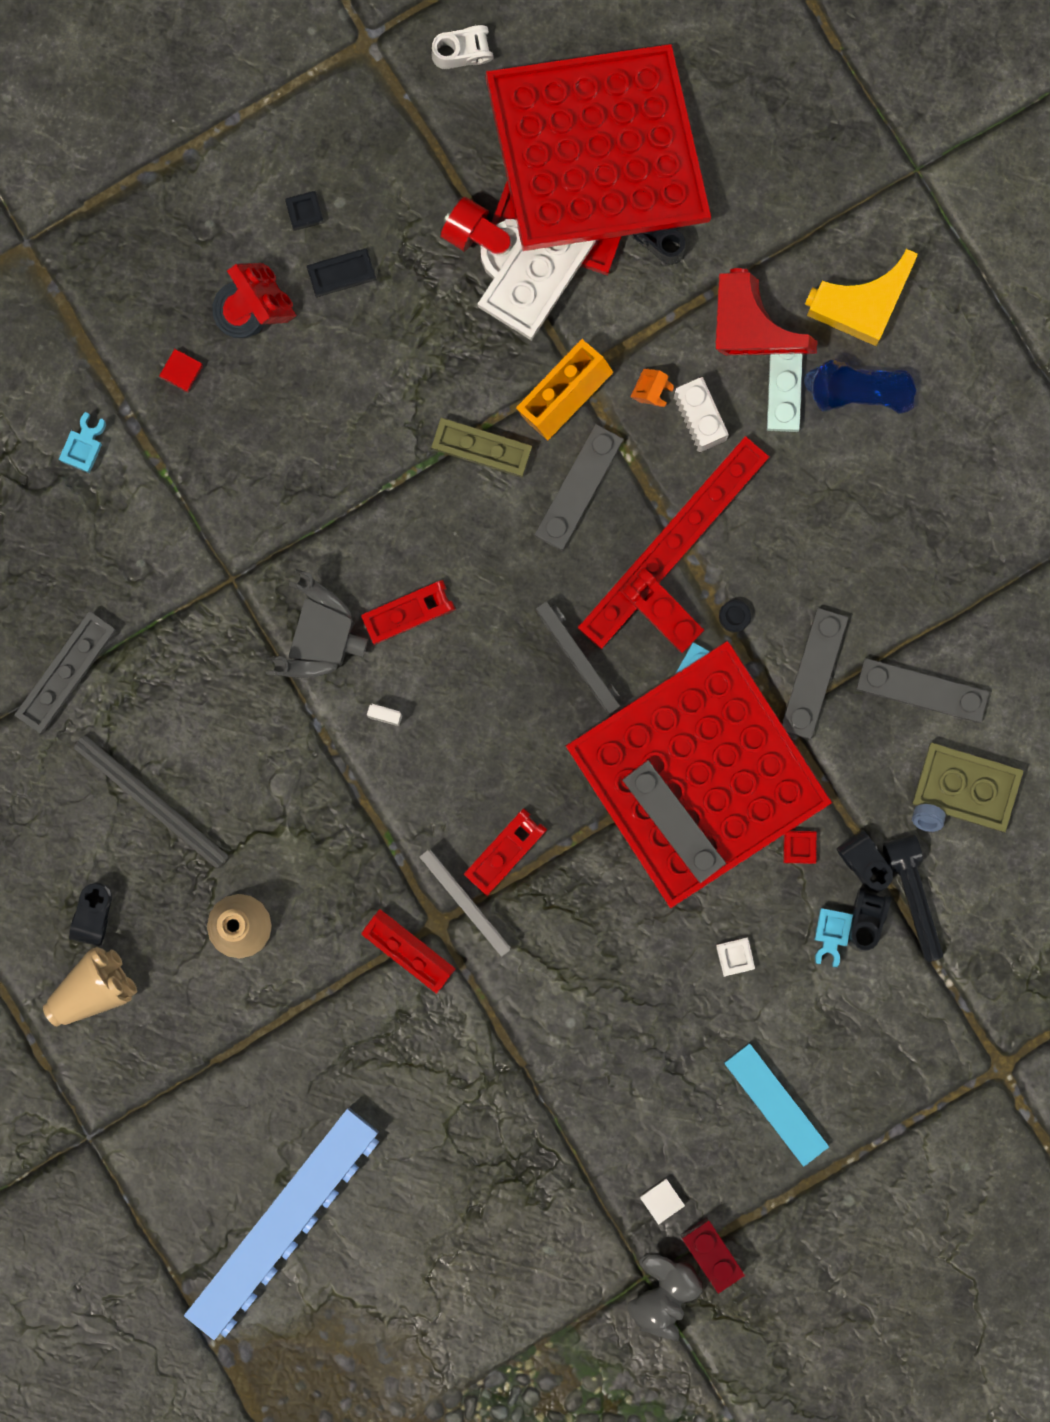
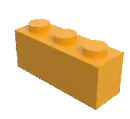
M581 339L516 409L525 421L548 441L612 375L613 370L602 355Z

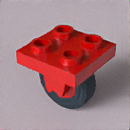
M240 263L228 269L227 272L233 282L223 286L218 291L212 304L216 325L224 334L233 338H249L258 334L266 324L288 323L297 316L292 309L293 303L291 299L280 290L275 282L276 276L274 272L264 263Z

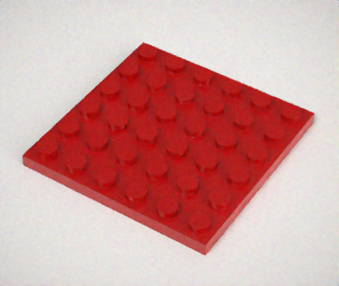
M672 44L486 71L485 79L522 251L710 222L711 213Z
M725 641L565 745L670 909L832 804L728 641ZM647 760L726 863L701 883L697 881L621 780Z

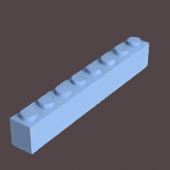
M348 1108L185 1313L184 1317L213 1340L219 1334L226 1337L237 1323L233 1316L240 1308L246 1312L257 1298L253 1291L261 1282L266 1286L278 1271L273 1267L281 1256L287 1260L298 1246L293 1240L302 1230L307 1234L317 1222L318 1218L314 1215L321 1205L328 1208L339 1194L334 1188L341 1179L348 1182L359 1168L354 1164L362 1153L368 1157L379 1143L375 1139L379 1131L352 1109Z

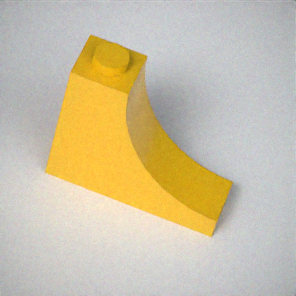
M906 249L902 258L888 273L866 284L843 286L822 280L819 289L812 287L805 302V305L810 306L807 316L877 346L918 254Z

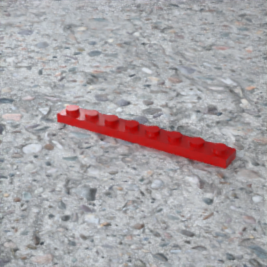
M745 436L579 625L578 630L600 649H603L637 610L622 594L621 590L626 584L631 585L638 578L636 574L642 568L649 571L660 584L764 465L769 456ZM646 587L640 593V596L644 599L651 591Z

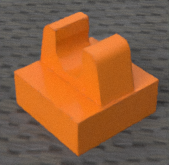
M643 369L630 397L639 403L665 407L667 402L660 398L662 390L673 391L674 386L668 381L669 376L660 370Z

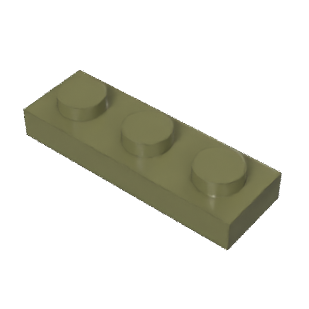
M441 418L431 449L523 478L532 446Z

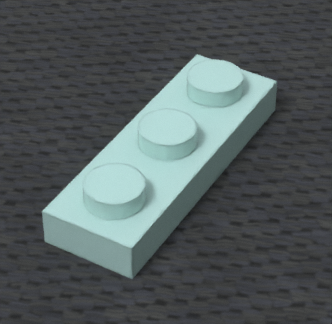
M802 354L770 355L767 431L799 432Z

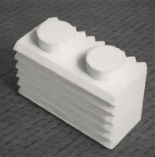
M703 377L676 388L673 399L677 400L678 411H681V416L685 418L686 428L690 429L689 434H692V440H695L694 445L698 446L697 451L702 452L727 441L729 434Z

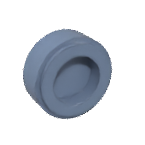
M920 804L914 808L912 822L921 830L935 832L943 828L946 814L935 805Z

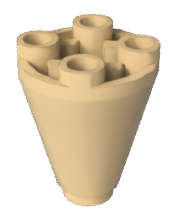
M242 894L227 896L216 903L209 914L207 923L209 939L214 947L228 957L239 959L253 956L261 951L270 938L272 927L269 912L264 904L252 896ZM231 919H236L239 922L240 926L236 932L228 930L227 923Z
M95 947L83 956L50 995L47 1003L43 1005L44 1014L51 1024L56 1027L61 1024L67 1025L122 1006L131 1001L132 996L137 993V987L121 968L123 963L117 952L112 949L106 952L104 949Z

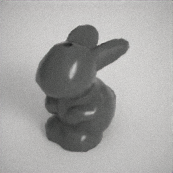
M645 1255L639 1260V1265L645 1273L659 1281V1287L646 1291L638 1298L629 1301L627 1310L630 1317L640 1327V1331L678 1342L679 1329L676 1327L675 1322L676 1320H682L684 1317L681 1304L698 1299L703 1293V1282L689 1263H673L670 1259L660 1255Z

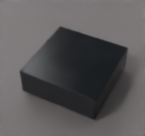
M316 191L285 198L293 231L324 223Z

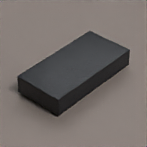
M367 248L307 265L316 298L376 280Z

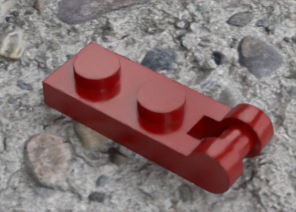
M642 568L636 574L638 578L631 585L626 584L621 592L679 652L683 653L704 629L657 582L649 571ZM647 587L651 592L643 599L640 593Z
M444 581L435 582L362 614L361 617L373 644L377 645L455 611L456 608L453 601H449L446 596L445 590L447 588ZM433 596L437 606L428 610L424 599Z
M525 808L518 813L463 874L486 896L493 891L548 830L541 823L537 825L529 817L531 814ZM520 826L529 834L524 841L514 834Z

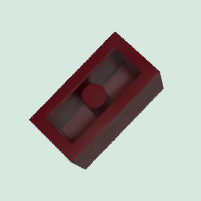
M705 1218L680 1235L718 1294L745 1276L708 1218Z

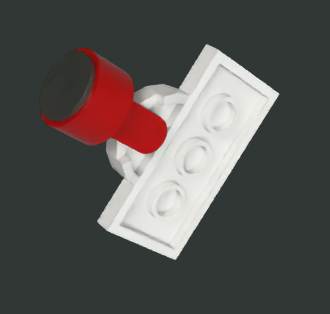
M466 196L460 197L447 213L440 227V237L463 252L473 242L481 245V262L486 273L493 278V281L478 302V307L532 341L597 240L522 251L516 219H505V221L494 225L487 220L489 214L487 209Z

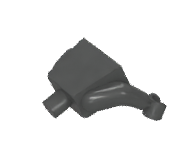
M296 569L295 572L300 574V581L298 583L289 581V586L303 591L309 599L305 598L288 656L290 659L286 660L282 656L267 657V660H273L275 668L273 671H266V674L269 676L282 675L293 678L317 677L334 672L338 666H342L346 653L364 657L368 639L351 634L354 622L351 619L352 614L348 607L334 593L315 581L310 573Z

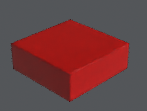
M174 348L159 377L188 393L203 364Z
M789 831L784 834L783 863L816 864L817 831Z

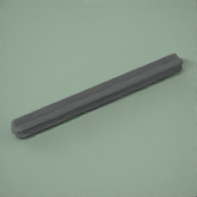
M83 735L74 745L75 750L215 868H220L226 862L228 855L89 737Z

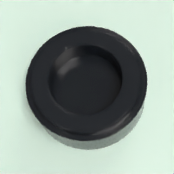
M728 601L719 611V623L728 632H741L750 623V609L742 601Z

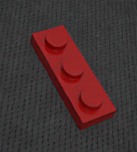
M381 909L377 911L361 933L362 936L436 994L456 970L455 967Z

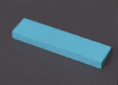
M750 1043L724 1062L803 1167L829 1148Z

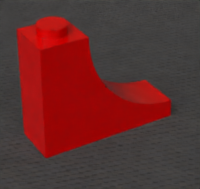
M734 268L730 269V273L719 274L716 350L723 355L817 354V340L808 334L786 331L778 327L770 319L761 301L759 280L749 273V270Z

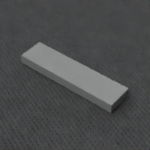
M427 850L424 852L420 859L499 955L503 957L510 951L511 947L432 851Z

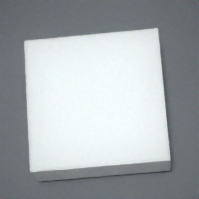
M375 704L369 706L367 713L370 719L395 726H400L402 719L400 711Z
M748 938L716 945L723 977L755 969Z
M664 1179L640 1196L658 1225L685 1206L667 1179Z

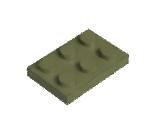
M929 743L911 805H935L941 808L947 816L1005 833L1023 770L938 744Z

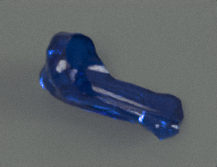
M832 359L824 362L819 368L810 370L804 378L805 388L812 394L818 408L824 412L839 409L850 403L882 405L894 410L898 414L906 413L914 408L916 386L910 373L905 370L892 372L854 369L846 362Z

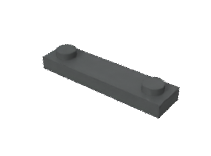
M595 424L534 537L563 552L623 443V438Z
M547 601L537 607L536 613L608 716L619 710L620 705L617 701L621 699L620 695L611 683L607 686L603 683L562 624L566 621V618L556 605L550 607Z
M817 608L782 721V726L787 733L811 740L848 617Z
M89 611L14 716L38 733L43 734L117 630Z
M866 658L863 660L856 687L857 691L976 723H981L989 694V691Z
M648 760L621 779L699 883L726 864Z

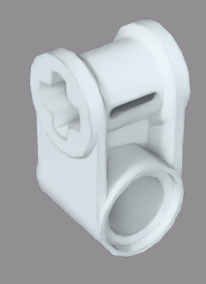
M478 25L463 30L438 34L432 43V60L434 64L441 69H450L467 65H481L492 61L494 56L489 51L486 37L489 33L488 27ZM442 46H450L454 53L450 56H443L438 52V49Z

